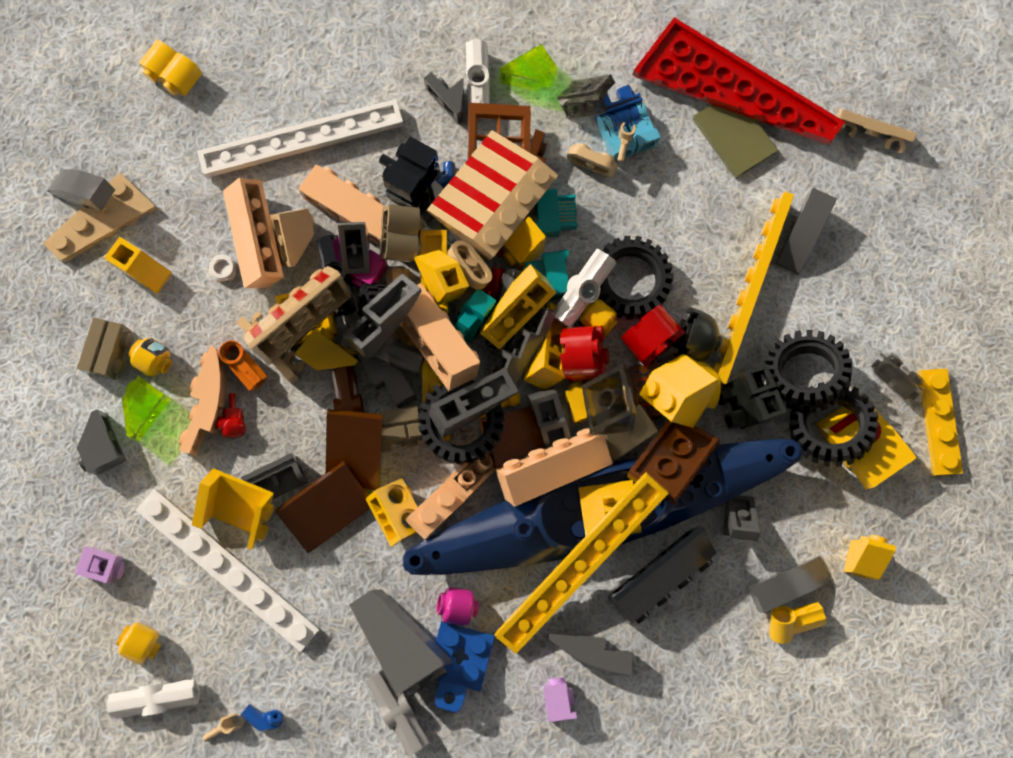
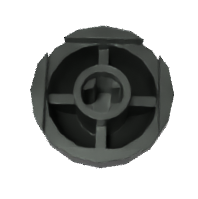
M691 307L685 312L690 314L687 320L681 319L679 323L686 333L674 342L673 347L678 348V353L673 354L675 358L686 354L694 361H703L713 351L719 349L722 337L719 335L717 322L711 315Z

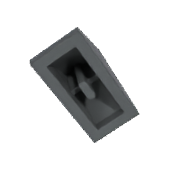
M366 222L338 223L343 274L370 273V244Z

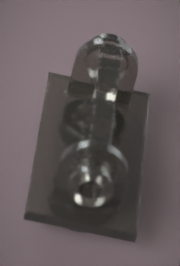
M881 353L880 356L884 360L877 359L871 365L874 369L873 372L887 384L894 377L898 379L891 388L902 396L904 400L909 399L913 402L920 395L916 392L918 389L921 391L927 389L923 385L925 380L912 370L909 373L902 367L904 362L894 353L890 355Z

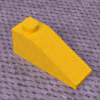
M530 264L512 282L480 330V334L500 349L556 294L549 280Z
M549 302L546 307L554 310L556 305ZM555 318L534 359L524 372L525 381L543 390L548 389L565 378L560 354L564 353L565 344L560 345V336L562 330L568 327Z

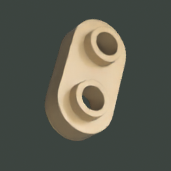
M582 143L571 145L566 156L570 162L605 177H612L618 166L614 161V157L610 154H600Z
M465 241L454 242L448 250V256L459 263L470 287L480 290L484 289L492 279L490 269L469 243Z

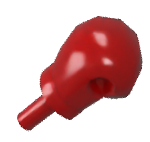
M229 393V408L224 409L223 416L216 419V428L221 430L224 438H241L246 433L242 408H236L235 393Z

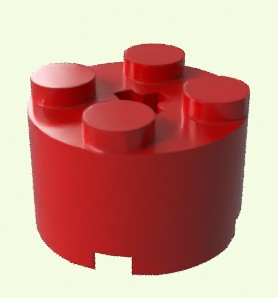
M658 305L644 315L639 323L632 326L621 339L646 367L660 353L663 354L672 347L674 342L686 332L662 305Z
M602 325L562 330L560 345L565 344L564 353H561L560 357L566 380L585 381L606 378L605 364H609L608 348H603L602 341L605 339V333Z

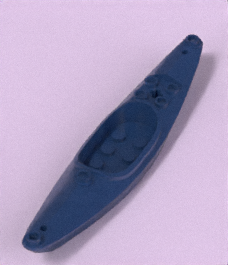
M788 439L757 440L718 445L697 474L696 479L698 483L696 488H694L693 484L690 485L676 505L663 499L640 523L642 532L629 534L621 544L662 531L695 517L774 478L799 462L802 456L801 446L799 443ZM638 458L612 463L610 466L517 506H513L508 501L494 505L413 546L405 552L402 558V565L405 571L412 575H446L512 568L565 559L585 537L578 487L629 481L631 479L628 478L627 473Z

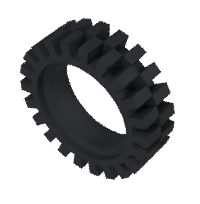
M625 236L624 240L620 241V238L614 239L612 244H606L604 249L601 250L615 261L626 256L638 257L646 261L654 272L655 286L649 295L638 300H628L618 296L611 289L606 277L600 286L598 299H601L615 310L616 317L618 318L626 316L627 320H632L633 317L641 319L656 306L662 305L671 291L673 285L671 283L674 279V273H671L672 263L667 262L669 257L666 253L662 254L660 252L662 248L658 244L656 247L651 245L653 241L650 239L644 242L641 241V236H636L635 239H631V236Z
M801 330L795 331L794 339H792L790 334L784 335V343L778 339L775 342V348L771 347L769 349V356H766L765 364L768 365L776 387L771 389L770 392L778 390L782 401H786V408L792 410L795 404L797 405V412H804V406H809L810 413L816 412V406L820 405L821 410L824 411L828 409L829 402L832 406L838 404V397L843 399L846 396V390L848 391L850 388L852 377V358H849L850 352L848 349L844 350V344L841 341L835 344V337L831 334L827 339H824L825 332L818 331L817 337H813V330H807L806 336L802 337ZM799 354H816L829 361L834 369V374L830 381L823 386L812 389L800 388L791 384L784 377L782 372L784 365L792 357Z
M471 380L448 391L444 384L440 387L437 384L433 387L434 391L431 394L429 392L426 394L425 398L427 400L425 403L422 402L420 405L422 411L421 414H418L420 422L418 428L422 434V439L436 456L444 459L446 462H455L457 465H463V463L467 462L473 464L475 460L485 459V455L489 452L491 454L495 450L496 444L499 445L502 440L500 437L501 434H504L505 416L501 404L486 413L487 422L483 434L477 440L467 445H454L445 441L429 415L431 404L476 381Z
M824 382L818 383V387L824 385ZM855 386L851 391L846 390V396L843 399L838 397V404L836 405L850 410L856 416L859 423L857 434L851 440L840 444L825 443L814 437L807 426V418L811 414L809 406H804V412H797V405L794 404L790 412L789 422L791 440L799 443L802 448V456L805 458L809 455L812 456L813 463L818 464L819 460H823V466L830 467V462H835L836 467H842L843 461H846L848 465L853 464L856 457L858 460L862 459L865 451L868 453L872 443L874 444L878 428L877 411L874 412V403H868L869 397L865 393L859 396V388Z

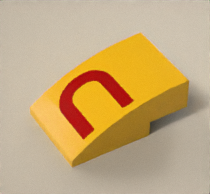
M843 406L815 424L829 444L847 442L859 431V423L856 416ZM879 413L877 433L868 453L865 451L864 457L860 460L856 457L853 464L848 465L846 461H843L845 467L851 468L866 490L874 488L917 458L899 434Z

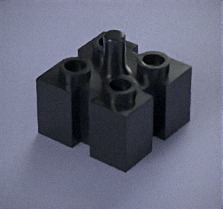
M410 136L406 143H401L396 152L397 161L382 154L379 158V163L386 167L382 178L384 187L387 188V198L401 206L417 208L430 182L434 181L438 175L440 168L439 163H437L438 152Z

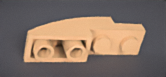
M210 346L208 352L203 354L198 377L195 376L191 382L190 396L199 402L198 405H194L189 417L191 420L189 427L183 431L179 440V445H181L179 451L195 457L198 454L206 432L217 435L216 419L223 416L225 407V364L219 356V350L213 346Z
M490 453L486 454V458L483 460L478 459L473 464L467 462L461 465L447 478L444 484L406 518L405 521L424 540L439 526L441 527L496 472Z

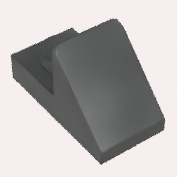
M430 72L424 77L426 91L459 124L462 121L465 90L464 78L449 88L441 77L437 78Z
M739 495L726 502L723 531L725 536L740 540H759L760 527L754 497Z

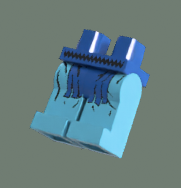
M630 85L617 89L618 101L611 103L608 93L597 95L594 100L596 109L595 120L608 154L614 157V161H618L621 146L619 130L622 123H625L623 130L627 133L632 132L633 125L636 127L634 138L628 143L625 158L632 156L634 151L637 154L656 147L661 138L657 128L654 129L640 93L635 94Z

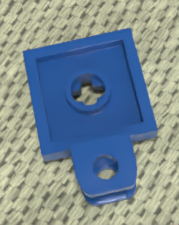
M441 621L435 643L451 658L453 664L446 667L447 673L437 679L439 684L436 691L435 704L438 709L457 713L462 707L466 689L481 692L495 635L453 624H446ZM460 648L465 649V654L469 656L468 661L463 660L461 665L456 664V658L452 657L453 652H458ZM453 694L455 701L452 704H447L444 701L445 695Z

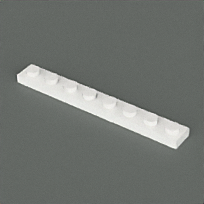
M394 99L199 150L198 155L205 178L404 125L397 100Z
M154 489L136 509L140 515L298 651L302 652L320 631L315 624L204 529L192 526V519L158 490Z

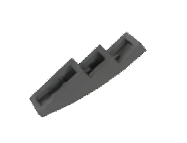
M543 305L510 338L507 349L497 348L487 376L505 368L516 385L543 343L556 312Z

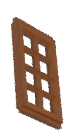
M469 102L467 160L477 149V141H483L487 137V135H477L478 118L497 119V133L501 136L502 120H520L521 137H503L511 142L520 143V147L530 153L531 106Z

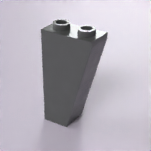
M370 590L349 604L396 695L407 693L408 696L419 692L424 688L423 682L429 678L432 681L437 680L447 673L445 668L453 664L451 658L383 590Z

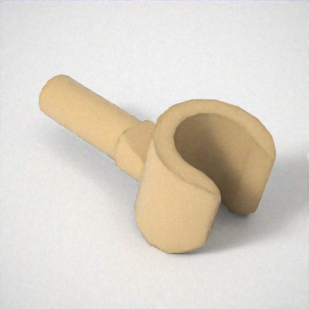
M625 123L621 124L619 130L621 146L618 155V161L624 162L628 143L634 138L635 125H633L632 132L627 133L623 130Z
M235 712L222 717L219 726L203 735V740L207 742L219 734H229L240 729L243 724L235 726L232 721L233 717L238 715V713Z

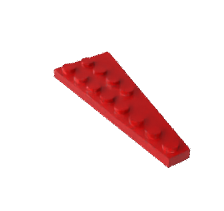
M675 17L635 67L632 76L826 145H830L845 121Z

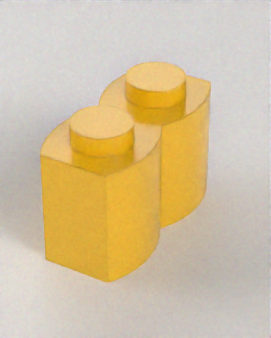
M159 40L155 41L139 62L144 70L143 75L154 83L157 80L163 83V87L175 96L179 93L185 97L203 74L196 63Z

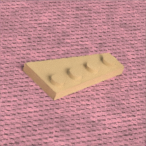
M119 173L109 182L115 191L102 211L90 206L88 209L82 207L43 244L61 262L65 263L92 248L93 244L111 237L117 230L126 225H132L139 221L138 218L147 213L151 214L158 209L129 180Z

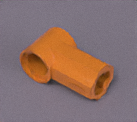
M229 340L220 346L219 356L221 360L228 365L250 392L259 388L269 378L248 354L246 349L237 341ZM233 348H238L240 352L238 358L229 360V351Z

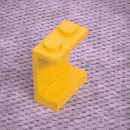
M213 468L199 483L191 525L202 529L211 517L249 532L250 537L247 548L252 550L258 541L263 542L268 534L269 526L266 523L274 510V505L271 504L274 493Z

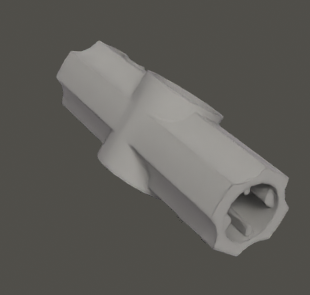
M384 670L367 679V686L380 706L379 711L385 723L391 730H394L408 756L429 744L430 740L415 716L416 711L406 694L396 695Z

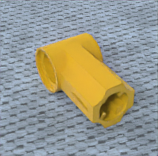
M813 602L793 609L787 606H779L772 609L769 627L770 638L777 643L786 644L794 639L795 634L825 626L826 617L824 609L819 602Z

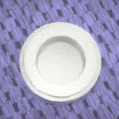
M218 255L210 261L209 272L217 281L227 282L235 276L237 266L231 257Z

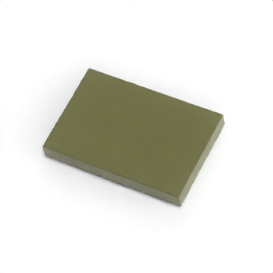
M710 105L692 118L735 179L778 152L776 146L755 119L715 105Z

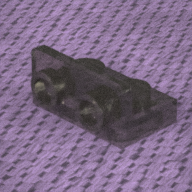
M611 74L573 81L557 97L566 117L573 119L604 114L608 109L603 98L608 95V90L615 84V81Z

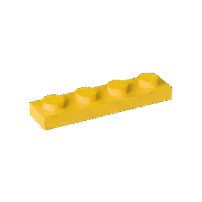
M948 368L918 371L932 474L933 476L963 474Z

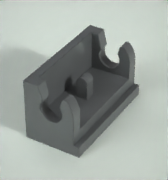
M292 453L241 477L243 481L273 492L272 500L308 483L297 457Z

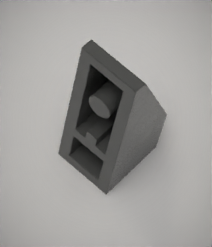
M503 368L431 404L429 415L441 437L444 438L469 425L516 395L519 391L507 370Z

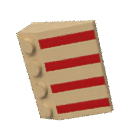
M492 130L426 211L462 241L469 243L485 260L489 261L496 255L558 177V174L539 158Z
M329 266L323 270L318 269L310 276V281L303 287L298 286L293 289L286 301L282 304L274 305L263 320L252 323L247 328V333L243 335V338L250 349L270 366L349 300L352 295L337 270Z

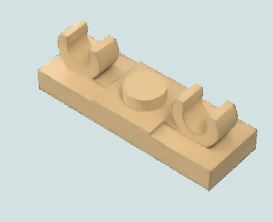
M839 108L836 114L838 118L845 121L838 133H841L845 125H849L851 130L848 136L853 138L857 132L856 125L866 128L864 133L878 138L880 133L889 135L890 137L884 142V148L889 149L893 141H898L897 152L899 153L905 150L906 143L904 140L913 142L917 134L911 130Z
M257 312L252 316L251 322L242 316L236 323L247 333V328L264 316ZM294 350L287 353L285 360L280 356L272 363L292 385L299 380L294 372H300L306 367L303 360L297 365H292V359L296 357Z

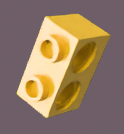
M402 478L376 489L366 498L391 547L418 534L409 524V528H407L402 523V519L406 520L418 508L410 487L405 484ZM389 495L395 499L396 504L389 499Z

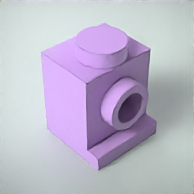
M84 546L75 574L104 583H115V580L120 579L125 571V563H122L124 556L95 547ZM105 561H108L107 567L104 571L102 568V564Z
M564 676L549 678V684H543L548 721L554 722L577 718L575 709L570 710V705H575L572 687L567 688Z

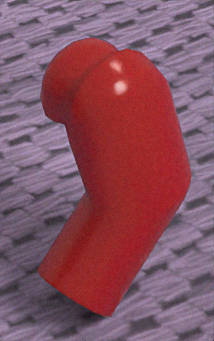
M492 268V279L482 289L483 292L492 298L498 295L504 269Z

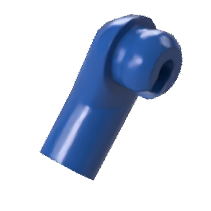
M452 161L443 162V175L435 180L443 188L455 176V163Z
M249 704L241 713V716L260 732L277 729L283 723V714L276 709L260 713Z

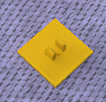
M633 480L578 487L585 536L631 489ZM639 524L630 534L641 533V525Z

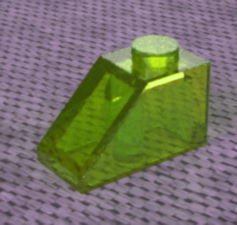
M540 44L498 69V80L501 84L536 91L541 87L544 89L548 88L555 82L558 67L544 46Z
M139 376L126 386L125 394L122 397L126 436L140 442L172 399Z

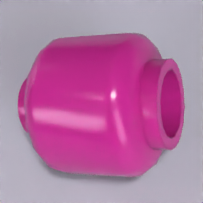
M448 587L444 593H440L438 596L436 613L441 616V620L446 624L465 626L470 623L472 617H476L478 614L479 601L475 600L473 592L469 589Z

